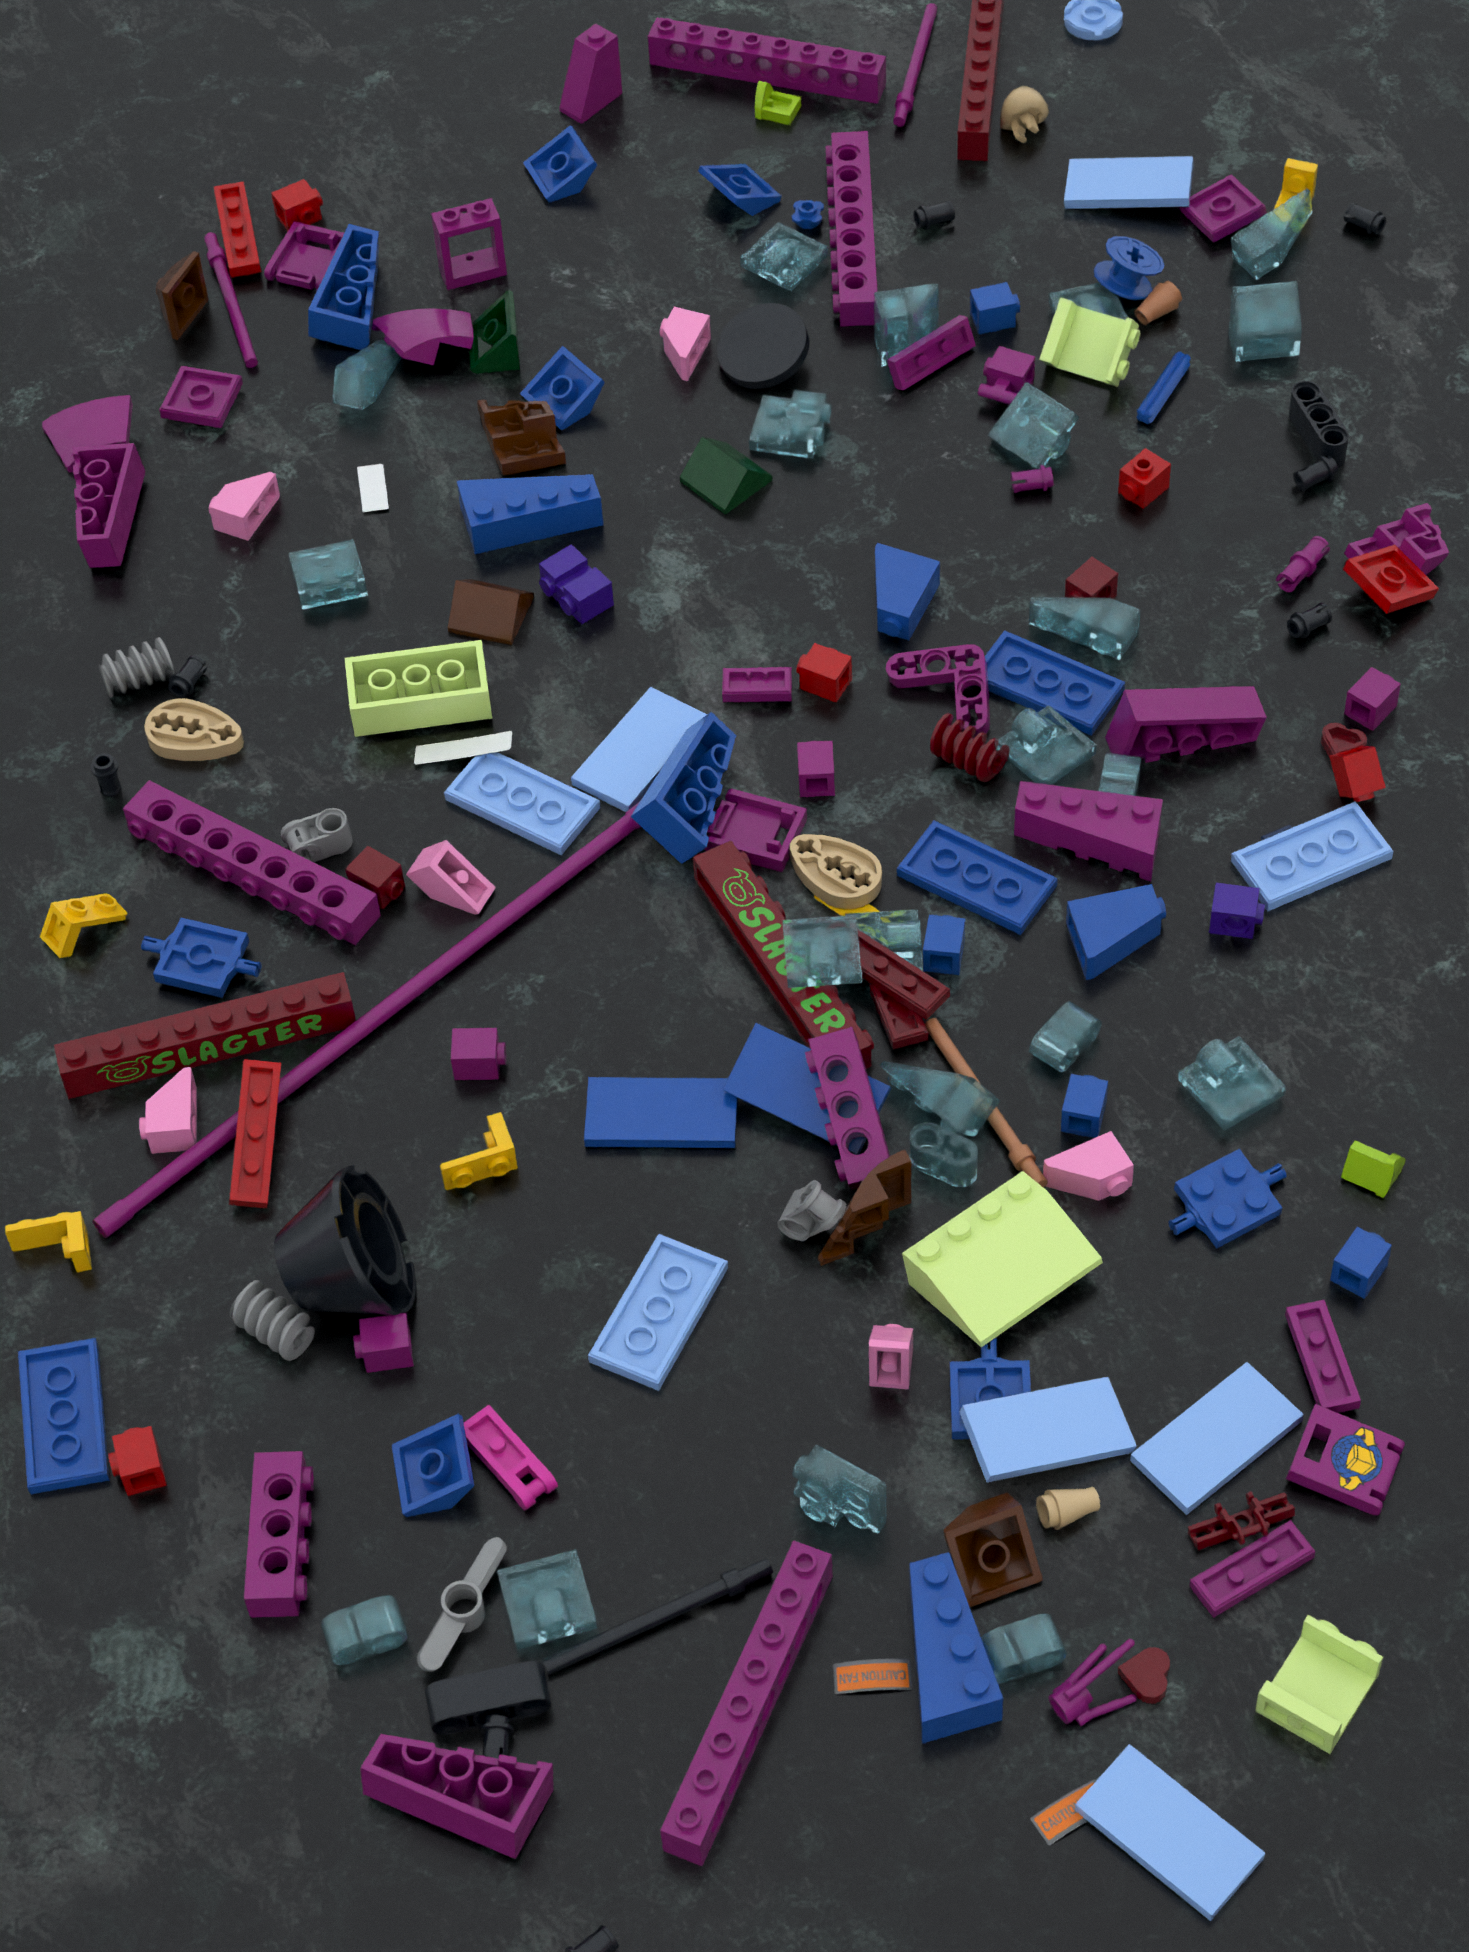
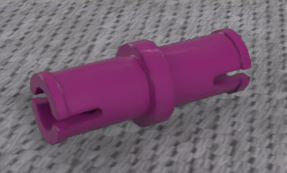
M1314 536L1302 551H1297L1290 558V564L1277 575L1276 581H1279L1277 585L1285 592H1292L1304 577H1309L1313 574L1317 567L1316 564L1330 551V547H1326L1328 542L1320 536Z

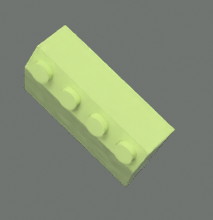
M1023 1171L902 1253L909 1285L980 1347L989 1343L1103 1263L1102 1257L1049 1192Z

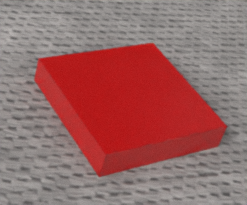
M1395 544L1350 558L1343 568L1386 614L1433 599L1439 589Z

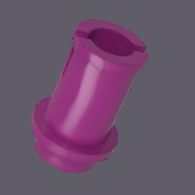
M1040 465V469L1011 472V481L1025 479L1023 483L1012 484L1013 493L1043 488V491H1047L1048 487H1053L1051 467L1045 468L1044 465Z

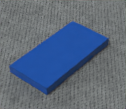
M1005 630L985 655L988 672V691L1091 736L1125 690L1124 681Z
M933 820L897 867L898 877L1019 935L1023 933L1057 887L1056 877Z
M755 1023L723 1091L829 1142L825 1124L831 1122L827 1108L820 1109L815 1088L821 1086L817 1072L810 1073L805 1052L810 1051L811 1048ZM843 1065L833 1067L829 1073V1079L833 1082L843 1081L848 1075V1068ZM868 1076L879 1114L891 1087ZM854 1101L843 1103L839 1108V1116L843 1118L853 1117L858 1111V1104ZM857 1137L853 1139L849 1144V1152L859 1155L866 1138Z
M588 1077L584 1144L585 1147L735 1148L738 1098L723 1091L728 1078Z
M96 1338L18 1351L27 1488L29 1493L36 1494L109 1481L100 1359Z

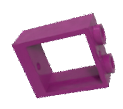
M492 198L431 213L439 271L447 290L507 275L501 220ZM490 227L492 247L450 257L449 237Z

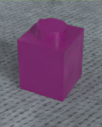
M1371 667L1347 691L1344 715L1374 731L1397 707L1401 683Z
M832 741L797 742L800 797L835 796Z
M497 1028L452 1029L451 1064L454 1080L499 1079V1066L506 1065V1043L499 1042Z
M406 1313L359 1319L360 1335L353 1336L356 1359H364L367 1373L414 1366L411 1334Z

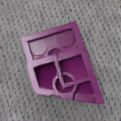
M433 308L400 311L373 319L371 326L373 331H381L385 334L384 341L393 347L395 352L402 358L434 365L440 342L471 349L474 340L470 313L457 310Z
M114 396L81 403L64 409L42 422L44 433L48 435L53 448L61 457L62 463L68 472H73V466L75 465L72 447L129 443L133 406L131 396Z
M1428 503L1406 509L1400 520L1377 526L1372 537L1349 543L1344 554L1350 559L1395 544L1427 575L1447 558L1449 551L1445 541L1441 538L1439 526L1434 525L1431 520L1430 513L1432 508Z

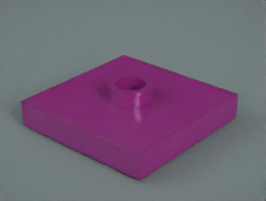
M1232 174L1190 196L1188 207H1180V211L1213 243L1266 215L1265 205Z
M181 366L159 409L160 416L164 419L222 428L243 385L241 375Z

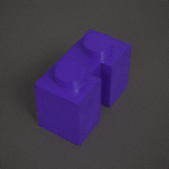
M572 544L539 563L541 576L539 584L542 591L547 596H552L560 603L562 610L568 616L572 615L581 624L614 605L612 582L596 567L592 569L588 566L587 558Z

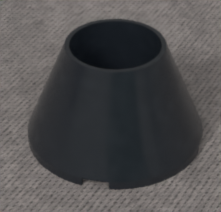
M354 1165L342 1168L275 1237V1259L284 1286L294 1302L305 1311L398 1315L407 1312L412 1307L415 1299L416 1277L413 1262L406 1263L401 1243L408 1240L400 1219L382 1187L366 1170L357 1172L354 1170Z

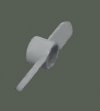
M495 1537L488 1540L464 1580L451 1583L443 1591L441 1596L443 1612L417 1655V1662L422 1670L432 1672L440 1668L460 1633L471 1632L482 1624L485 1618L482 1592L507 1550V1546L501 1538ZM462 1599H470L477 1603L473 1610L465 1614H456L450 1611L451 1606Z

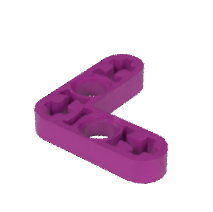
M966 644L903 652L889 658L886 663V672L892 685L898 688L955 682L956 719L964 721L965 730L971 722L969 709H975L978 718L974 726L976 728L975 737L982 731L987 734L990 728L988 672L984 652L979 646ZM968 658L975 659L973 666H966ZM951 659H955L956 669H953ZM941 660L945 662V667L939 672L927 670L928 665L932 661ZM920 663L922 673H917L918 668L916 664ZM906 666L905 674L898 675L900 667ZM976 685L981 688V692L976 697L967 698L963 696V691L968 686Z

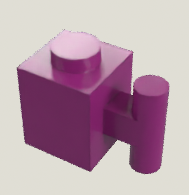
M999 346L992 358L988 357L985 362L983 375L987 377L986 384H980L978 396L1016 406L1018 400L1022 401L1034 381L1035 356Z

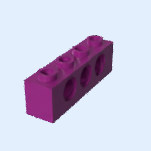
M853 1027L808 1039L811 1050L805 1052L810 1073L817 1072L821 1086L816 1087L815 1092L820 1109L827 1108L831 1122L825 1124L830 1145L837 1144L841 1159L835 1160L839 1179L841 1182L848 1181L850 1188L855 1190L858 1189L862 1181L878 1164L890 1157L858 1039ZM838 1065L846 1066L848 1068V1075L843 1081L833 1082L829 1079V1073L833 1067ZM847 1101H854L858 1104V1111L851 1118L839 1116L840 1106ZM857 1137H864L869 1142L867 1150L859 1155L850 1153V1142Z
M303 1451L254 1453L244 1601L250 1618L299 1616L300 1600L307 1599L306 1575H302V1563L309 1562L308 1538L304 1539V1527H310L312 1521L311 1503L306 1502L307 1491L313 1490L314 1472L312 1466L306 1465ZM290 1494V1496L284 1500H275L280 1495ZM281 1530H287V1531H288V1532H287L285 1535H283V1536H280V1537H274V1536H273V1535H274L276 1532H278V1531H281ZM277 1567H286L281 1573H270Z

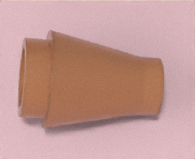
M1172 282L1158 283L1143 303L1134 311L1135 316L1140 323L1148 325L1151 321L1176 310L1182 301V295Z

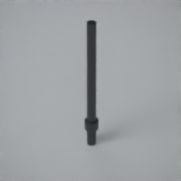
M765 1558L739 1571L733 1568L720 1574L721 1579L542 1659L541 1662L547 1675H550L726 1594L729 1597L745 1591L746 1585L773 1574L771 1564Z

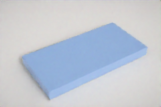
M1193 156L1070 159L1064 196L1065 209L1188 207L1194 165Z
M650 687L571 777L572 785L627 812L642 800L685 731L707 714Z
M499 752L474 756L444 792L445 800L561 856L600 809V800Z
M1355 801L1231 854V862L1249 887L1260 888L1258 899L1261 903L1265 904V909L1270 911L1391 860L1393 850Z
M658 1234L588 1354L589 1363L659 1391L728 1269V1261Z
M1246 1362L1131 1454L1130 1461L1181 1511L1188 1515L1303 1421L1304 1414Z
M1109 1377L966 1404L959 1411L987 1483L1133 1453L1137 1447Z
M1130 1744L1075 1804V1811L1210 1921L1265 1857L1264 1851Z

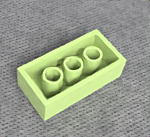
M482 640L345 658L349 707L355 737L492 719Z

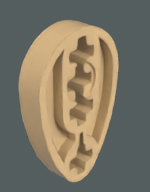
M180 698L163 702L148 714L145 721V733L150 748L157 755L166 759L180 761L218 759L236 754L242 749L244 744L241 728L230 716L210 705L190 699Z
M802 834L793 838L790 843V860L795 873L802 883L826 904L840 909L860 908L872 902L880 893L882 887V867L878 858L870 851L846 840L825 835Z

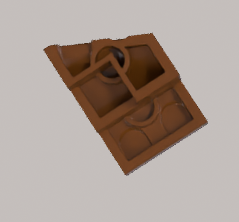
M487 400L477 401L485 434L503 476L566 464L565 451L557 439L555 415L547 401L522 402L508 400L504 406H488Z
M905 1149L882 1161L862 1181L817 1258L821 1266L854 1254V1239L882 1229L883 1221L889 1220V1211L911 1203V1159Z

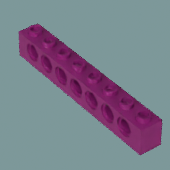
M659 17L656 18L648 34L650 65L754 83L763 81L772 86L876 104L879 103L886 86V56Z
M868 131L831 133V146H825L826 164H832V166H826L827 185H833V187H827L828 206H834V208H828L829 227H835V229H830V248H836V251H831V270H837V272H832V292L838 291L839 293L833 294V314L840 313V326L878 325V294Z
M150 780L123 808L127 828L135 837L139 839L145 838L157 844L166 853L173 852L181 856L190 865L202 867L212 872L221 881H230L240 886L247 894L251 896L257 895L269 901L275 908L282 911L287 910L297 915L308 925H317L328 931L331 936L338 940L344 939L356 945L381 916L376 893Z
M793 1540L661 1827L660 1833L664 1852L703 1866L832 1580V1554Z

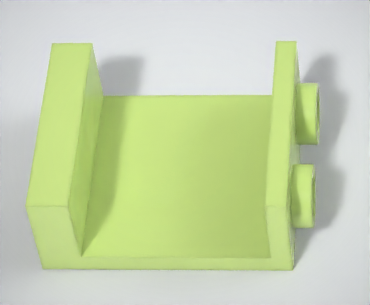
M1060 297L1039 360L1047 366L1118 387L1120 379L1124 380L1129 370L1130 362L1127 359L1131 348L1135 349L1140 338L1139 325L1131 318H1126V320L1079 307L1073 301Z
M1308 1615L1304 1620L1300 1639L1272 1682L1266 1680L1259 1691L1255 1711L1331 1754L1377 1679L1383 1656L1377 1654L1371 1645L1363 1641H1354L1341 1634L1332 1623L1325 1620H1317Z

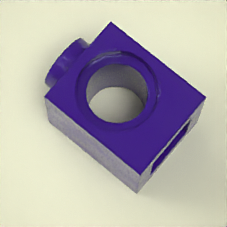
M1216 883L1209 933L1253 939L1255 925H1262L1265 904L1258 903L1260 888Z

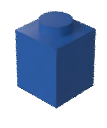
M1007 282L970 290V315L978 334L1016 326V313L1020 312V303L1017 294L1011 293Z
M929 915L923 947V971L952 975L960 974L965 943V918H956L950 915Z
M1071 1074L1062 1108L1061 1132L1091 1138L1099 1136L1107 1103V1080H1101L1091 1075L1080 1076Z
M1356 1227L1333 1261L1330 1281L1365 1299L1388 1266L1392 1245L1385 1242L1378 1234L1368 1233Z

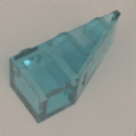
M1307 188L1298 195L1292 196L1287 202L1266 213L1262 218L1250 226L1241 229L1236 235L1231 237L1233 259L1255 280L1282 264L1312 214L1310 190Z
M376 340L373 344L363 348L355 355L348 357V359L335 367L333 403L359 410L368 407L377 400L402 357L384 340Z
M1032 597L1029 606V624L1064 637L1071 642L1094 649L1101 654L1121 660L1139 633L1141 610L1111 598Z
M882 1061L879 1065L890 1074L887 1080L902 1091L908 1089L916 1096L913 1102L927 1113L932 1114L934 1111L942 1118L940 1125L955 1136H959L962 1133L975 1137L1001 1101L972 1077Z

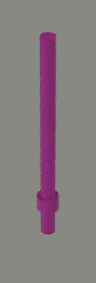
M933 3L926 6L902 92L898 93L895 101L896 112L893 123L899 127L905 124L907 114L912 110L915 101L913 93L938 10L937 6Z
M208 233L204 239L208 248L207 258L209 265L215 270L245 365L248 368H253L258 364L226 267L227 257L224 249L219 245L216 234Z

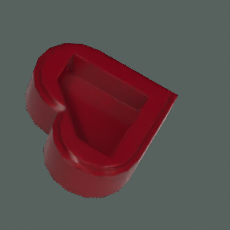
M1329 723L1322 730L1321 743L1328 756L1358 746H1366L1367 737L1364 732L1358 729H1347L1346 726L1340 723Z
M1149 1647L1118 1667V1674L1137 1698L1142 1702L1155 1704L1165 1697L1167 1691L1166 1677L1170 1669V1658L1162 1649Z

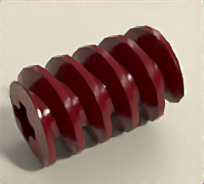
M950 713L944 714L932 733L930 741L931 753L937 757L942 756L944 761L953 763L955 767L961 770L965 769V772L971 776L976 775L977 779L982 782H988L1001 771L1009 757V746L1005 744L997 751L999 740L992 738L986 744V733L982 731L975 737L976 728L970 725L964 730L965 723L963 720L958 719L952 724L953 715Z

